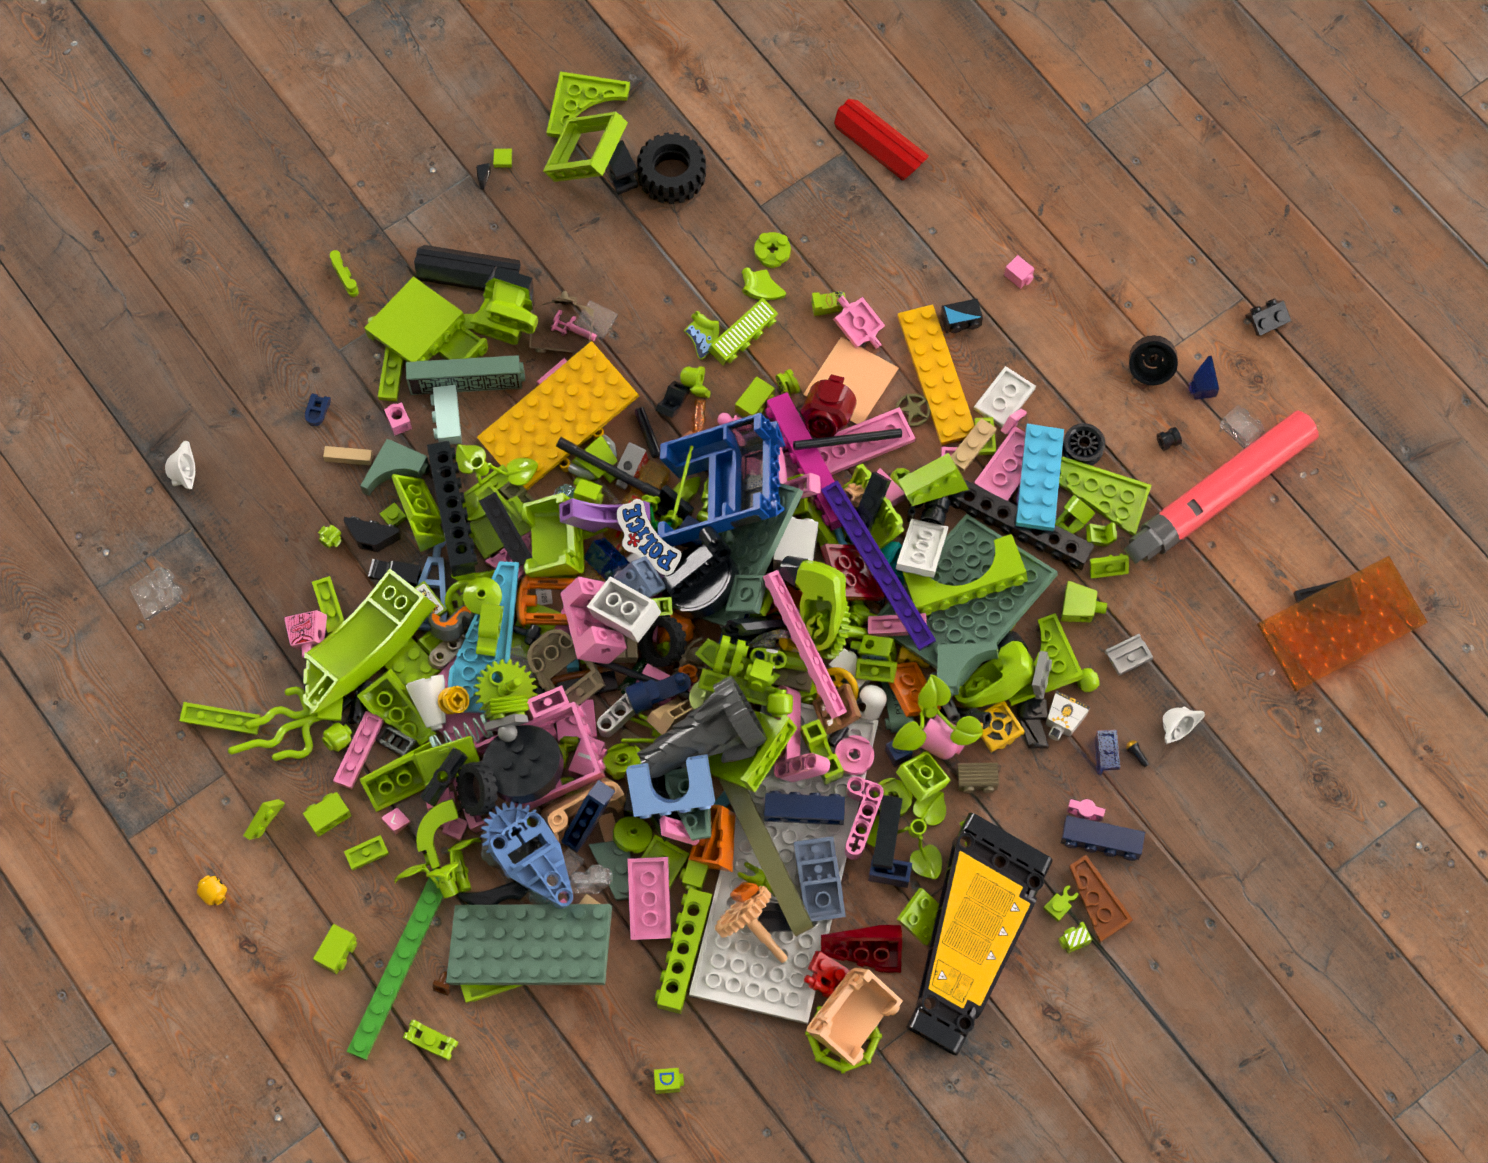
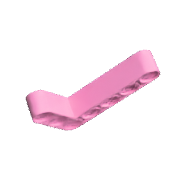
M784 685L779 686V689H784L786 694L793 696V711L787 717H790L797 729L775 761L774 775L789 782H796L826 774L830 768L828 758L814 753L800 755V692Z

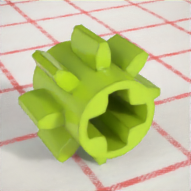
M333 525L329 527L323 526L318 532L320 534L318 540L326 548L330 549L331 546L337 548L342 542L340 539L342 533Z

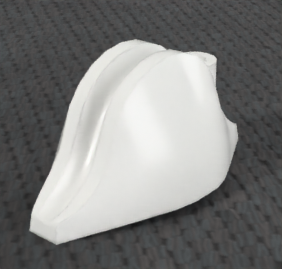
M183 441L178 450L167 459L165 471L167 476L172 479L173 486L183 485L186 489L190 490L193 487L195 478V462L189 442Z
M1186 707L1168 710L1163 716V728L1166 732L1165 743L1168 744L1185 737L1205 717L1204 712L1192 711Z

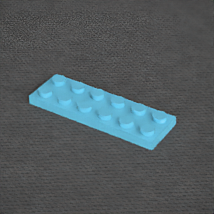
M1033 424L1026 425L1016 526L1054 531L1064 429Z

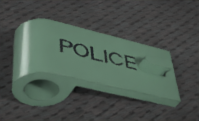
M881 682L882 689L887 697L888 718L884 719L885 728L890 730V733H895L905 724L914 721L913 716L906 717L889 683Z

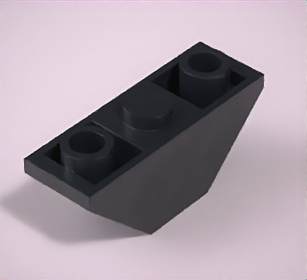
M354 516L350 518L344 517L343 520L359 549L379 552L402 537L400 528L392 524L387 526L381 525L377 521L369 520L367 522Z

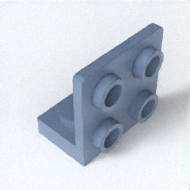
M646 556L630 562L614 577V579L648 598L666 589L663 580Z

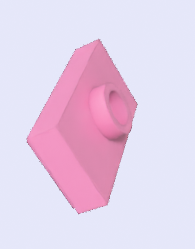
M662 816L659 819L662 836L696 845L699 840H691L682 821Z

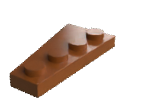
M1084 855L1069 866L1099 943L1133 921L1087 855Z

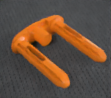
M528 575L524 576L520 582L516 597V611L519 624L523 627L526 624L569 626L566 614L527 613V606H537V595L528 594H530V589L564 590L576 578H532Z

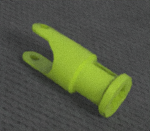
M745 862L744 866L755 872L756 875L747 876L738 872V877L746 882L754 883L758 887L765 886L769 892L773 893L763 870Z

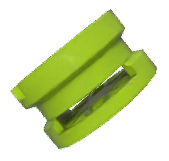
M788 369L784 374L779 373L776 375V382L781 393L787 392L791 397L793 393H800V387L797 379L793 376V371Z

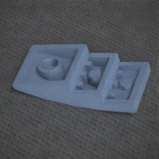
M833 836L793 842L802 902L811 921L846 917Z

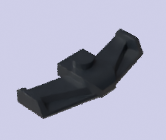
M1034 697L1018 703L1017 717L1025 731L1024 736L1028 748H1049L1040 721L1047 720L1048 718L1046 699L1041 700Z

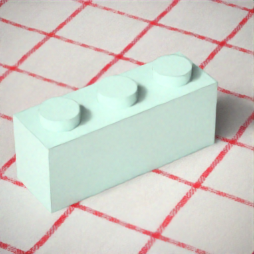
M456 386L433 387V394L430 395L431 406L435 405V411H432L433 423L436 422L437 428H433L435 440L438 439L439 442L449 441L450 445L461 444L462 437Z

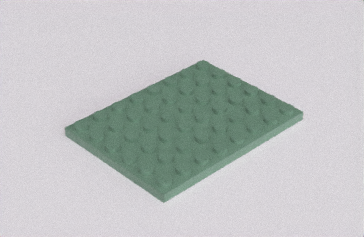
M966 514L946 536L934 578H930L941 584L952 586L974 582L982 577L991 567L995 557L994 540L1002 536ZM1017 546L1027 572V582L1020 586L1006 588L1001 592L987 594L983 598L969 600L964 604L953 605L946 610L932 612L927 616V626L935 637L936 642L921 651H918L909 635L888 637L894 639L896 643L937 670L938 644L997 643L998 645L1057 577L1058 573L1055 569ZM904 584L903 587H904V589L906 590L907 594L909 595V592H908V589H907V587H906V584ZM888 602L877 616L896 615ZM982 663L973 667L965 675L960 686L964 685Z

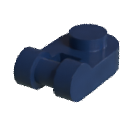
M311 394L305 411V419L309 425L319 426L323 423L331 403V397L324 396L323 398L319 397L318 394Z

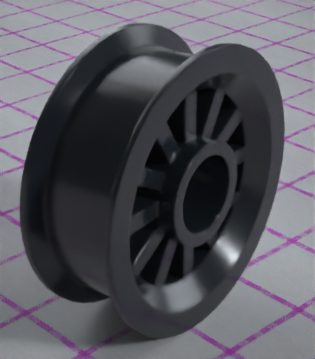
M1087 423L1076 424L1065 434L1062 447L1063 454L1066 458L1092 466L1103 455L1105 437L1094 425ZM1080 443H1085L1088 447H1082Z

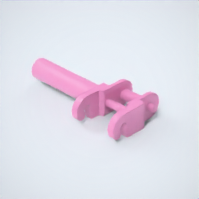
M558 310L553 319L554 324L551 325V331L557 330L564 336L567 334V330L589 339L590 331L573 324V321L576 320L575 316L569 322L564 323L559 320L562 310ZM558 323L564 325V329L558 327ZM592 333L591 340L595 341L597 335Z

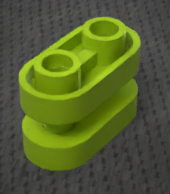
M723 635L713 672L720 674L722 668L729 670L728 676L731 675L736 678L737 674L741 675L743 663L740 662L742 657L746 658L749 646L745 645L746 641L738 639L736 645L730 643L731 637ZM727 651L734 652L731 662L724 661Z

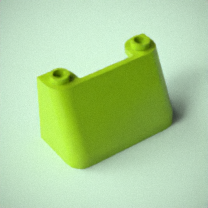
M564 493L523 504L522 519L531 526L532 558L527 559L524 564L525 574L529 577L569 576L584 572L583 529L560 522L559 504L571 499Z

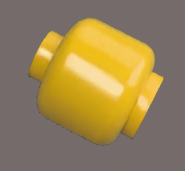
M208 875L197 884V895L206 905H220L226 899L227 887L218 877H210Z

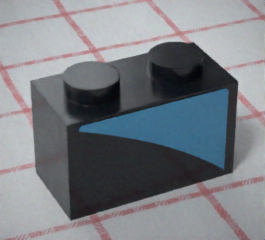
M978 298L942 305L940 314L946 333H958L964 329L973 330L982 326L983 315Z

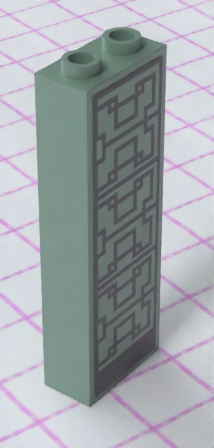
M519 355L406 362V380L410 395L433 394V387L455 385L457 392L522 389V382L525 381V370L523 362L519 360Z

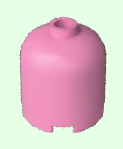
M937 714L934 716V719L930 718L923 728L926 733V740L920 748L940 759H950L955 753L959 755L965 746L957 745L950 739L953 729Z

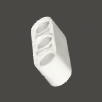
M626 693L599 717L597 725L601 736H612L635 715ZM618 710H624L626 712L622 716H618L615 714ZM604 723H610L612 725L609 729H603L601 727Z

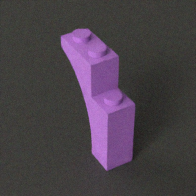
M571 498L559 504L560 522L593 533L606 527L623 532L617 519V509L623 504H594ZM643 501L647 518L650 521V503Z

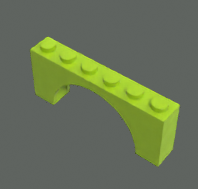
M1012 534L994 540V561L989 570L974 582L959 586L945 585L930 577L902 571L910 598L920 614L926 613V616H928L932 612L946 610L953 605L964 604L969 600L983 598L987 594L1001 592L1006 588L1020 586L1027 582V572Z

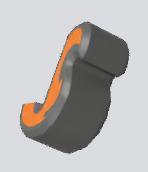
M462 605L446 621L431 612L428 616L430 632L437 639L454 641L463 634L464 627H470L475 614L468 610L466 605Z

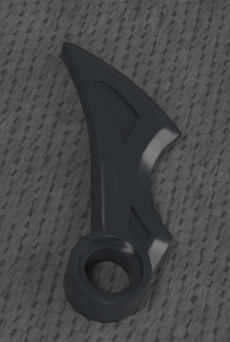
M513 881L486 891L459 892L458 896L469 905H498L507 899L521 900L531 890L517 881Z

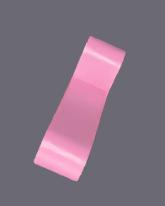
M856 776L848 780L846 787L848 797L861 802L845 846V855L851 860L859 859L863 853L884 793L881 785ZM858 785L860 790L853 791L850 786ZM875 791L879 794V797L872 798L869 793ZM864 809H869L872 811L873 814L871 816H866L863 814L862 811ZM863 827L866 833L859 834L856 832V828ZM856 840L858 841V845L855 852L851 851V849L853 848Z

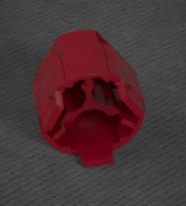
M831 374L828 380H819L811 386L800 412L805 420L806 429L812 436L816 438L832 437L850 422L857 405V400L853 391L843 384L844 377Z

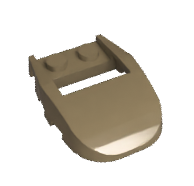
M553 629L544 633L531 644L527 653L528 664L532 672L537 676L539 685L546 691L557 688L551 681V678L577 659L572 636L559 629ZM584 660L591 671L564 691L569 703L575 702L580 706L606 686L595 663Z

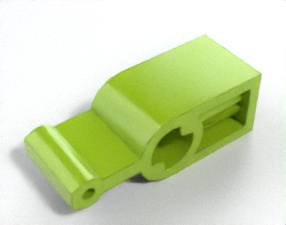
M482 603L476 654L496 657L504 606Z

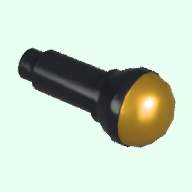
M1134 740L1129 741L1126 745L1127 751L1132 755L1134 754L1141 765L1147 767L1149 763L1140 751L1139 743Z

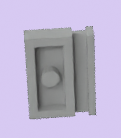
M1140 634L1105 651L1118 676L1153 659V655L1141 639Z
M1045 651L1039 652L1032 682L1034 695H1036L1035 699L1041 700L1044 698L1049 672L1052 667V660H1049L1048 652Z

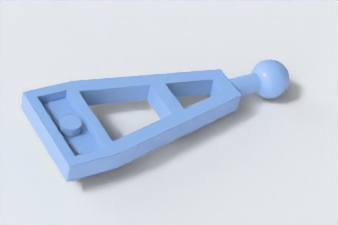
M446 541L433 546V556H428L418 585L425 581L430 588H439L441 603L444 607L446 596L444 559L440 555L441 548L445 546ZM432 565L439 566V580L427 579ZM448 612L441 616L445 621L447 620ZM428 617L417 630L430 631Z

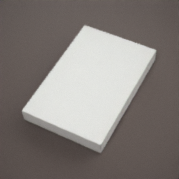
M1005 366L976 403L973 410L986 418L993 417L994 423L1002 428L1008 417L1020 410L1036 389V386Z

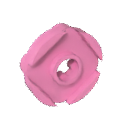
M851 735L844 740L842 739L836 746L835 753L844 773L863 775L872 766L874 750L866 738ZM857 751V755L860 757L853 760L849 753Z

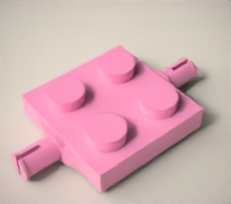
M841 296L837 301L844 309L833 319L855 348L868 341L871 342L875 349L879 348L882 344L875 336L878 331L885 327L883 322L863 297L849 304L844 296Z

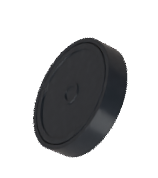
M703 544L695 545L681 552V559L678 564ZM729 557L683 595L672 598V609L682 617L699 619L710 616L725 606L729 599L734 577L738 575L737 566L732 558ZM666 589L662 592L663 597H671Z
M533 725L516 726L517 736L511 742H504L499 736H496L484 753L482 762L489 765L488 768L492 769L493 776L496 778L495 784L498 788L496 795L507 802L523 804L536 801L547 795L561 778L564 767L561 749L548 731Z

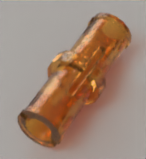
M702 399L694 401V415H692L693 433L703 431L707 419L705 416L706 401Z

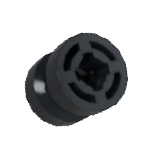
M1176 427L1170 428L1168 432L1162 431L1157 433V441L1163 451L1170 449L1172 445L1178 446L1182 444L1180 432Z

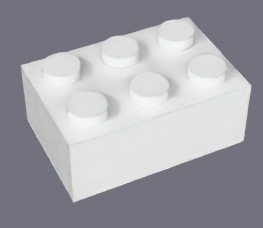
M612 577L608 578L587 605L593 618L637 643L661 613L654 600Z

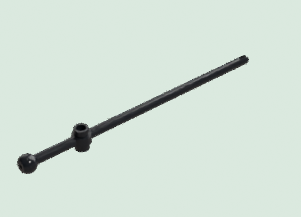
M513 624V632L524 636L523 642L529 646L542 636L540 634L541 628L534 624H531L529 629ZM594 662L597 665L639 681L647 682L652 679L655 682L660 681L613 662L609 664ZM689 691L678 694V696L689 700Z

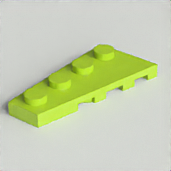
M708 638L695 652V655L713 669L720 644ZM727 651L724 661L731 662L734 652ZM742 657L740 662L743 663L741 675L737 674L736 677L744 679L748 664H754L747 657ZM722 668L721 673L728 674L729 670ZM772 670L771 675L774 676L773 684L780 674Z

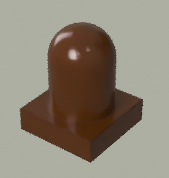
M447 971L440 974L438 981L434 980L433 991L448 996L450 987L446 983Z

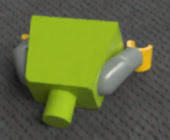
M601 428L599 430L600 435L594 434V441L584 450L614 465L617 462L615 443L607 435H604V430ZM578 457L572 460V464L568 458H565L564 462L567 465H559L563 472H570L588 480H597L602 475L609 483L615 479L612 475Z

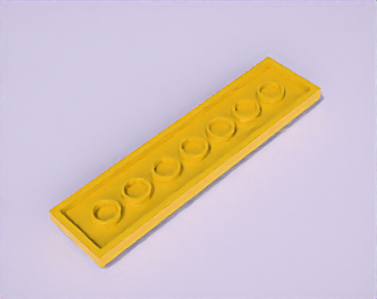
M933 304L898 313L897 317L924 397L929 404L930 414L941 446L964 440L975 425Z

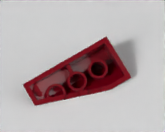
M877 925L821 935V952L837 960H848L857 963L861 967L864 965L872 967L878 972L901 973L902 927L901 925Z

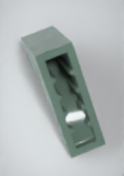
M386 439L360 485L362 492L370 496L378 485L391 479L393 474L421 479L430 467L428 457Z
M997 643L938 644L937 677L947 684L951 691V696L959 695L961 682L973 667L987 660L998 659Z

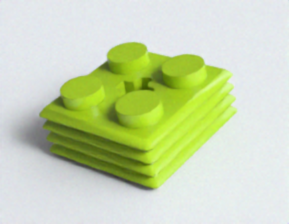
M518 695L491 698L483 705L485 719L492 721L513 714L525 715V712L529 710L528 699H526L528 696Z
M928 751L901 764L896 771L902 782L905 783L918 801H922L942 790L951 781Z

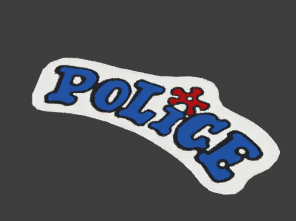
M635 499L631 503L620 506L617 509V519L624 532V539L622 541L624 549L639 555L641 558L646 556L654 569L665 576L672 574L681 559V551L668 545L654 531L647 518L643 501Z

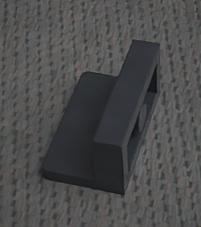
M779 903L765 904L766 907L762 909V913L759 915V921L768 932H792Z

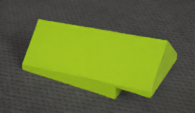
M393 474L394 486L420 552L445 542L444 531L440 526L442 523L440 511L424 479Z
M431 742L360 778V782L376 812L426 788L415 753L433 748Z

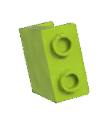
M463 326L452 335L450 341L445 342L441 346L438 354L446 360L478 358L483 356L488 350L487 339L484 337L482 339Z

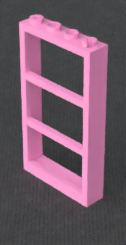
M575 702L521 725H533L544 728L575 715L595 772L565 785H562L561 780H559L555 789L536 801L523 803L522 809L530 805L529 810L606 777L604 774V770H606L605 764L602 759L599 760L597 755L599 748L595 741L592 742L590 737L593 734L589 724H585L584 721L586 714L582 710V706H578ZM496 736L475 744L478 756L485 753L488 745ZM455 778L453 783L456 789L457 782ZM463 809L469 828L474 833L482 831V826H488L482 820L481 815L470 816Z

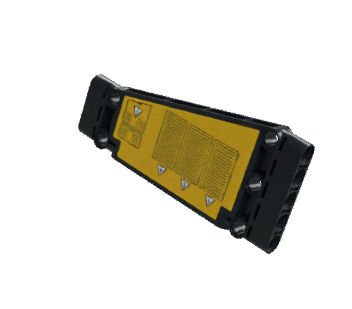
M968 813L957 837L952 842L916 1008L906 1026L911 1032L955 1056H958L968 1033L974 1028L975 1019L981 1015L1037 901L1036 895L1039 889L1043 887L1044 878L1053 862L1051 857L974 813ZM960 839H964L966 841V848L961 846ZM995 858L1000 860V868L995 865ZM1030 878L1035 881V888L1030 886ZM925 999H928L931 1002L930 1009H927L925 1007ZM961 1019L966 1022L965 1029L960 1027L959 1022Z

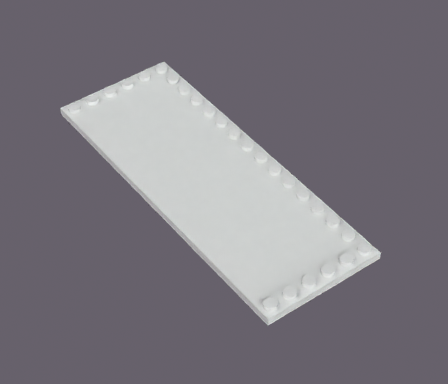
M801 703V726L817 720L814 706ZM762 705L760 713L772 717V714L767 712V706ZM858 719L847 726L849 730L843 740L851 735L862 736L870 742L873 748L879 721ZM800 735V755L808 754L809 751ZM830 746L832 753L835 754L836 748ZM857 751L849 753L853 760L860 757L857 755ZM773 764L756 792L748 790L763 822L765 793L770 791H780L781 794L800 792L801 795L820 793L821 796L840 794L841 797H845L844 825L764 822L801 900L793 842L833 836L839 876L842 880L847 859L845 846L860 803L857 800L851 799L846 794L847 782L855 776L865 779L866 773L863 775L843 773V778L827 785L824 784L821 776L789 782L774 775ZM858 785L850 786L853 791L860 790ZM735 814L733 872L720 870L689 996L808 1024L816 990L814 991L809 988L808 984L804 982V978L806 975L811 977L813 975V972L808 970V966L815 951H821V935L829 934L832 919L813 921L814 927L797 937L793 932H769L771 938L788 957L783 963L774 956L764 943L760 942L747 925H744L743 929L740 928L736 933H733L731 936L728 935L726 938H722L717 933L715 925L721 919L720 916L724 915L725 911L730 909L732 904L736 903L730 896V893L742 882H746L739 878L737 873L741 872L747 876L756 875L755 872L747 869L744 863L748 862L762 869ZM771 893L772 895H770L771 898L768 903H778L776 897Z

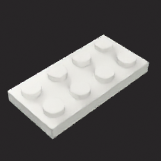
M911 519L896 569L934 578L948 533V526Z

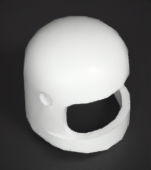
M867 685L861 689L859 693L860 698L857 699L856 703L857 705L863 702L866 704L865 711H860L861 718L876 720L880 717L886 704V693L876 685Z

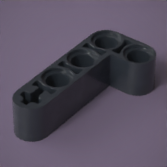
M712 526L703 528L699 533V539L703 545L678 564L672 574L662 578L666 591L672 598L683 595L730 557L731 549Z

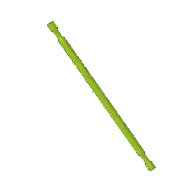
M692 445L689 448L690 451L687 456L681 484L679 487L673 511L674 514L671 519L672 521H675L676 519V513L678 511L686 475L688 472L692 456L691 453L694 448V446Z

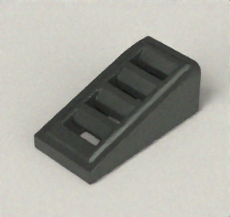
M387 724L375 739L376 742L400 757L420 747L416 740ZM390 732H391L392 735L390 736V738H389L388 741L386 742L385 739L388 737V735H389Z

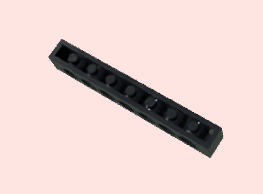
M449 441L427 445L452 576L476 573L474 565L478 564L476 553L472 554L471 552L472 549H475L473 538L468 537V534H472L469 522H465V519L468 518L467 508L462 507V504L465 503L464 493H459V489L462 488L461 478H456L459 469L457 462L453 463V459H456L454 447L450 448Z
M965 479L968 490L948 495L951 507L955 509L960 508L969 516L977 517L983 520L985 524L999 528L1004 534H1012L1020 542L1031 544L1036 550L1046 552L1052 558L1068 563L1073 569L1082 570L1093 551L1094 544L1056 525L1054 531L1017 527L1015 523L1018 506ZM970 497L973 501H966L964 498ZM985 505L988 506L990 509L984 510L981 508V506ZM1004 514L1007 518L1002 519L998 515ZM1037 531L1041 535L1035 536L1032 534V532ZM1049 540H1055L1058 544H1051ZM1067 548H1071V549H1073L1075 552H1074V553H1069V552L1066 551V549H1067Z

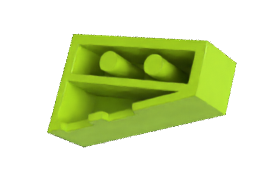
M949 453L898 480L912 506L968 490L960 471Z

